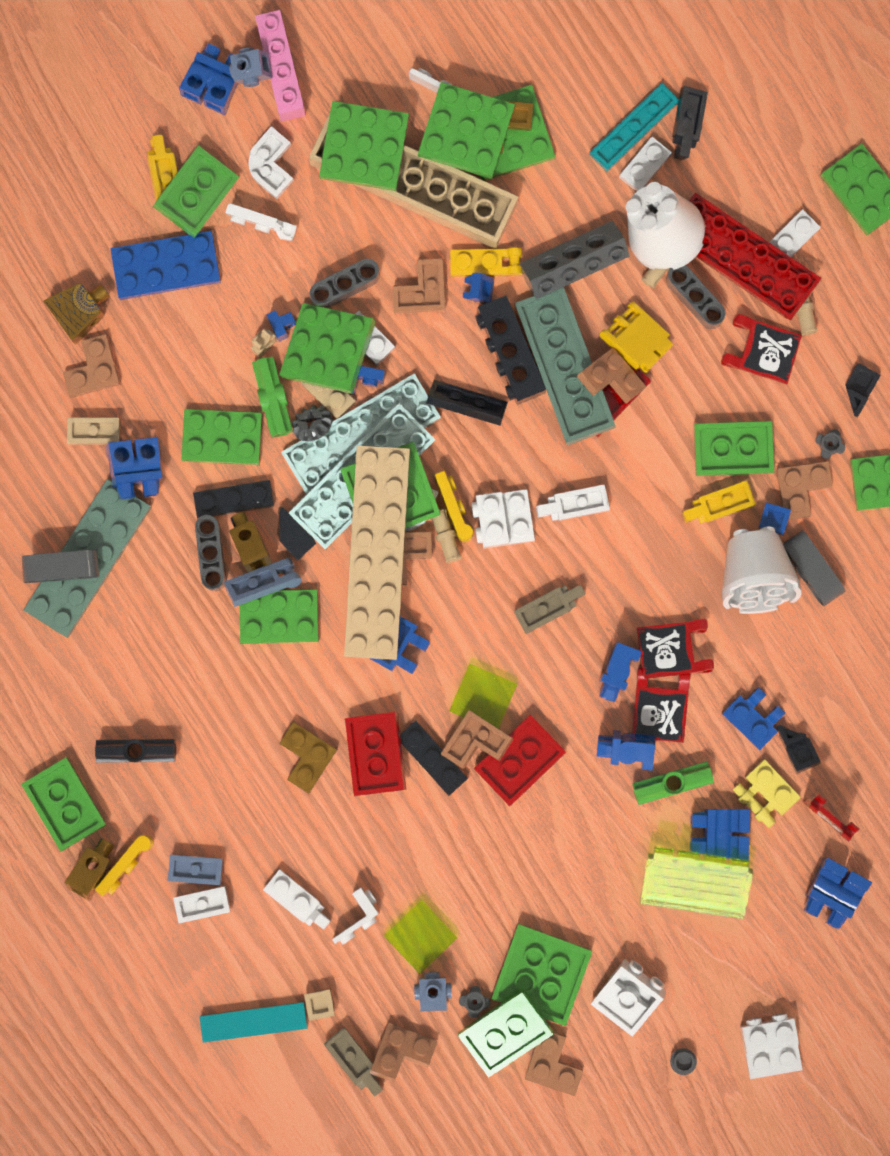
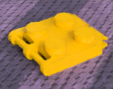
M630 302L627 305L628 309L621 316H616L613 320L614 323L607 330L603 329L599 335L611 348L614 347L622 358L635 370L641 368L647 373L673 346V343L668 339L670 336L668 332L635 302ZM632 313L633 315L626 321L625 318ZM618 326L619 329L612 335L611 332Z

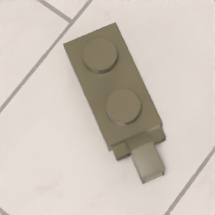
M565 585L518 608L514 613L525 634H528L570 612L577 606L574 600L584 596L586 593L581 585L571 590H568Z
M345 1027L324 1043L325 1047L356 1086L358 1085L361 1090L367 1087L374 1097L383 1091L382 1086L376 1080L378 1076L370 1074L373 1065L372 1061Z

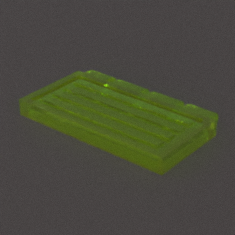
M655 847L654 854L648 853L640 904L744 919L753 877V869L749 868V860L731 858L730 864L725 865L726 857L704 854L703 861H699L700 853L678 850L677 857H673L674 849Z

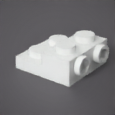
M527 489L476 496V502H471L473 517H479L480 527L475 528L477 543H483V549L535 541Z
M624 959L610 976L608 982L592 1000L591 1005L633 1037L662 1002L667 991L663 989L665 986L660 979L656 977L650 979L642 973L643 967L633 960L628 962Z
M787 1013L773 1015L770 1021L762 1022L761 1018L746 1020V1025L740 1026L750 1079L802 1070L798 1048L799 1041L793 1017H788Z

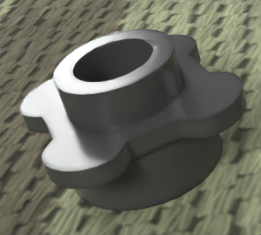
M836 429L831 430L826 435L819 434L816 437V443L821 448V456L825 459H829L835 453L842 454L845 451V445L842 444L840 432ZM828 442H832L833 446H829Z
M473 986L466 996L459 998V1004L469 1011L470 1017L476 1018L479 1016V1012L490 1006V999L483 996L480 987ZM476 999L477 1004H473L472 1001Z

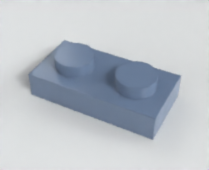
M170 855L168 881L221 885L223 859Z

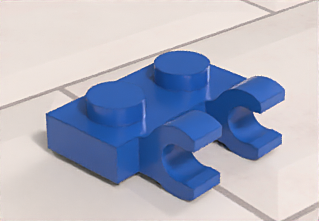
M400 616L397 660L369 659L392 672L397 665L413 674L418 665L403 657V652L409 643L426 652L430 642L415 634L418 628L417 625Z
M757 688L746 700L739 695L722 713L758 750H761L778 732L773 725L785 714L779 706H776L764 718L754 709L766 696L760 688Z

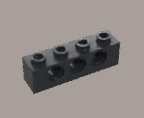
M507 295L478 306V315H475V319L480 330L485 328L488 336L485 339V343L490 354L495 352L498 362H495V366L499 376H505L508 385L505 386V390L509 400H515L516 405H519L545 394V385ZM502 322L506 325L507 329L504 333L498 334L493 331V324ZM505 346H513L517 353L513 357H506L502 353V349ZM516 369H522L527 377L522 381H517L512 377V372Z

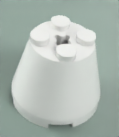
M651 182L639 189L627 202L629 244L638 261L644 266L653 270L655 268H673L675 270L692 261L702 249L706 225L700 211L693 203L667 186L660 185L658 182Z
M764 527L757 531L739 529L733 532L734 537L727 544L722 586L723 606L726 609L731 607L739 608V612L743 614H756L778 610V605L789 600L795 603L802 595L800 581L779 535L775 533V528Z

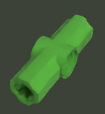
M265 357L252 362L259 388L257 392L262 411H265L271 437H281L292 433L293 430L286 407L288 403L283 384L280 383L274 358Z
M708 761L632 783L638 805H642L712 784L714 780ZM670 776H676L680 781L679 788L675 791L669 790L666 786V781Z

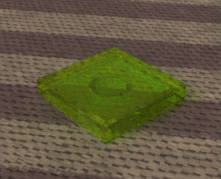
M469 664L449 712L464 718L470 710L499 729L517 684Z
M423 900L419 901L384 935L419 974L458 938Z

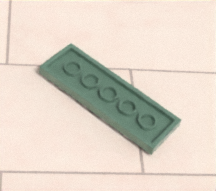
M564 287L538 299L533 296L516 302V309L567 446L616 428L603 391L601 390L592 396L577 377L578 374L592 364Z
M107 479L61 550V552L97 550L99 577L41 582L23 611L66 638H69L152 507L137 497L120 500L117 488L112 487V482Z

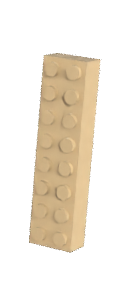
M329 116L309 156L310 165L318 169L321 168ZM405 145L396 191L355 185L494 249H497L518 204V196L454 167L418 157L419 151Z
M357 446L344 657L397 660L410 449Z

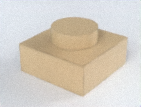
M331 989L304 994L309 1021L335 1016Z

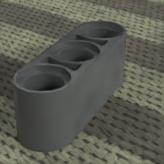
M363 259L315 283L310 289L312 304L329 308L375 285L380 276L378 264L372 259ZM366 267H371L374 269L375 274L371 278H364L361 275V271ZM342 279H349L352 285L350 288L343 290L338 287V283ZM320 290H325L329 293V296L325 301H318L315 299V294Z
M684 265L675 270L670 268L666 277V283L671 291L705 328H718L726 315L722 304L689 267ZM675 272L682 273L685 276V281L682 283L675 282L672 274ZM692 291L699 292L702 295V301L693 302L689 297V293ZM709 310L716 311L719 314V320L710 321L706 316V312Z
M203 515L195 523L200 576L202 584L208 590L217 592L224 588V581H226L221 527L213 516ZM207 521L213 522L215 525L214 531L211 534L202 533L201 527L203 523ZM208 547L217 548L218 553L213 560H207L204 557V552ZM213 572L219 573L221 577L220 582L215 586L208 585V575Z
M803 530L783 543L792 565L822 606H826L845 593L844 586Z
M97 550L22 556L23 583L99 577Z

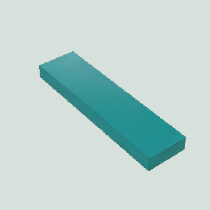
M661 83L589 155L608 172L678 104L679 99Z
M304 1002L199 1016L203 1043L308 1028Z

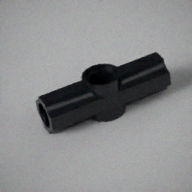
M96 740V763L176 762V740ZM138 743L142 747V754L138 758H133L129 750L133 744Z

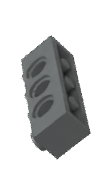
M612 220L519 264L525 282L535 298L538 299L630 256L625 239Z

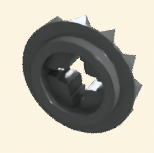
M312 405L308 410L303 408V413L295 414L296 420L292 422L293 432L298 439L314 441L323 437L330 430L332 416L323 405L318 408ZM315 418L316 421H313L309 428L307 423H310L311 419Z

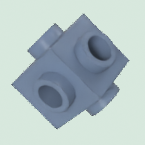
M243 48L239 50V54L230 56V74L235 82L244 84V87L258 86L259 81L272 78L268 52L260 49L254 50V48Z
M440 972L424 973V977L419 978V984H414L415 1000H420V1012L447 1011V999H452L451 983H446V977H440ZM434 987L438 990V993L430 995L428 990Z

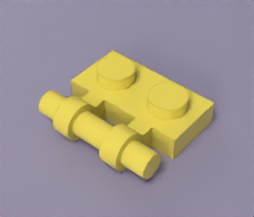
M765 759L745 777L752 786L746 790L739 783L733 789L739 796L738 800L743 805L746 804L756 814L754 817L759 822L762 821L768 828L776 822L770 815L773 809L782 816L801 798ZM757 792L768 802L764 807L753 797Z

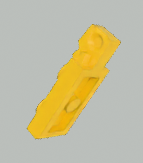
M162 135L152 136V139H150L151 150L147 151V161L155 201L158 200L178 173L174 152H171L170 148H165Z
M744 481L699 497L698 500L692 502L694 508L683 511L682 516L685 523L698 519L700 524L708 523L753 507L756 503L748 482Z

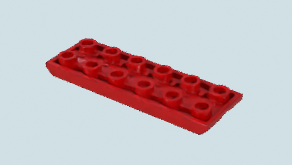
M694 193L689 201L698 208L706 225L702 241L703 247L696 257L786 319L792 320L822 278L697 193Z

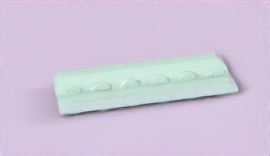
M412 374L333 421L330 430L320 439L314 441L301 440L281 453L307 494L398 403L423 428L435 423L441 417L433 405L426 404L428 395L416 375Z
M398 403L288 513L326 549L352 523L353 503L340 468L356 463L357 446L396 448L414 441L420 456L435 439Z

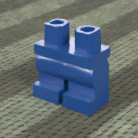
M207 44L202 54L197 52L193 63L179 86L180 95L200 105L204 101L205 107L226 115L230 100L239 84L234 81L229 70L231 64L230 56L234 54H229L224 64L217 61L221 50L214 45Z
M158 437L137 439L133 443H131V440L110 442L106 445L105 449L109 460L112 487L117 488L120 500L134 498L133 485L142 484L144 497L157 496L159 494V481L162 479Z
M618 642L614 644L605 668V674H601L599 682L604 683L599 697L611 702L616 701L619 690L625 691L628 683L624 681L630 675V661L638 662L642 651Z
M613 730V736L598 735L597 757L611 758V765H619V761L623 764L642 762L643 770L653 771L655 735L624 733L621 735L619 730Z
M704 809V812L691 813V827L704 828V838H690V852L703 854V857L749 860L750 837L733 836V832L750 833V809Z
M823 858L805 895L808 899L804 911L814 917H818L824 906L831 910L825 923L835 929H840L846 919L852 918L854 911L872 882L853 871H848L846 867L829 858Z

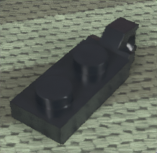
M683 86L680 89L672 134V143L676 144L675 159L684 161V159L689 158L690 149H694L696 143L700 140L708 92Z

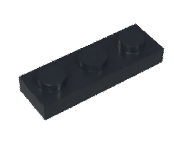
M434 380L426 404L501 426L508 402Z
M270 480L193 492L197 519L203 515L214 517L274 507Z
M417 721L413 722L400 734L401 744L448 796L468 779L455 763L441 755L443 750Z

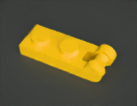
M522 248L450 250L451 277L472 276V273H482L489 277L521 276L523 273L519 263L522 257ZM502 259H510V266L502 267Z
M445 471L435 474V480L458 539L462 542L470 541L473 536V529L471 526L466 525L462 518V515L466 514L461 499L455 500L452 491L457 489L452 476L447 477Z
M148 835L139 836L100 882L95 891L101 896H106L108 893L113 895L122 884L119 879L126 872L129 875L139 862L136 859L141 852L148 851L153 847V839Z

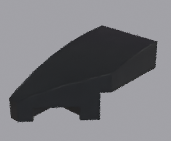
M857 363L845 385L853 414L857 418L881 376L860 363Z
M280 506L278 508L279 525L277 536L280 543L296 560H299L316 542Z
M782 725L776 727L796 774L821 763L810 738L806 737V734L786 729Z

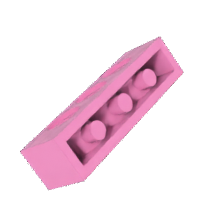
M277 10L257 15L255 18L263 51L269 53L272 71L271 83L280 120L282 122L306 116L281 12Z

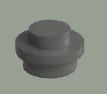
M681 1048L671 1055L670 1065L677 1074L688 1075L696 1068L697 1059L692 1051Z

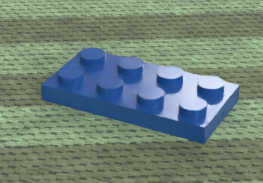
M212 231L198 233L195 238L190 235L110 248L119 300L221 283Z

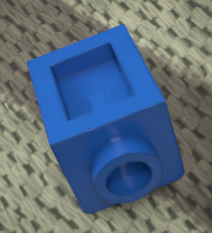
M361 366L352 394L356 392L358 380H362L363 385L377 387V384L383 385L385 371Z

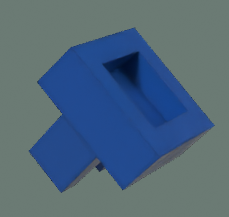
M472 273V276L465 277L464 282L471 285L470 292H463V298L481 304L492 301L493 278L482 273Z
M275 310L266 314L278 341L287 339L286 330L296 325L292 313L290 312L279 317Z
M766 503L759 529L773 527L775 528V533L784 536L791 510Z

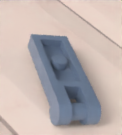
M286 558L224 581V586L234 607H237L284 588L297 587L301 584L302 579L299 573L294 571L295 566L292 560ZM280 573L285 574V575L282 576V577H279V576H278V574H280Z

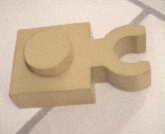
M263 329L251 342L253 344L251 347L252 352L261 359L277 341L276 336L269 329Z

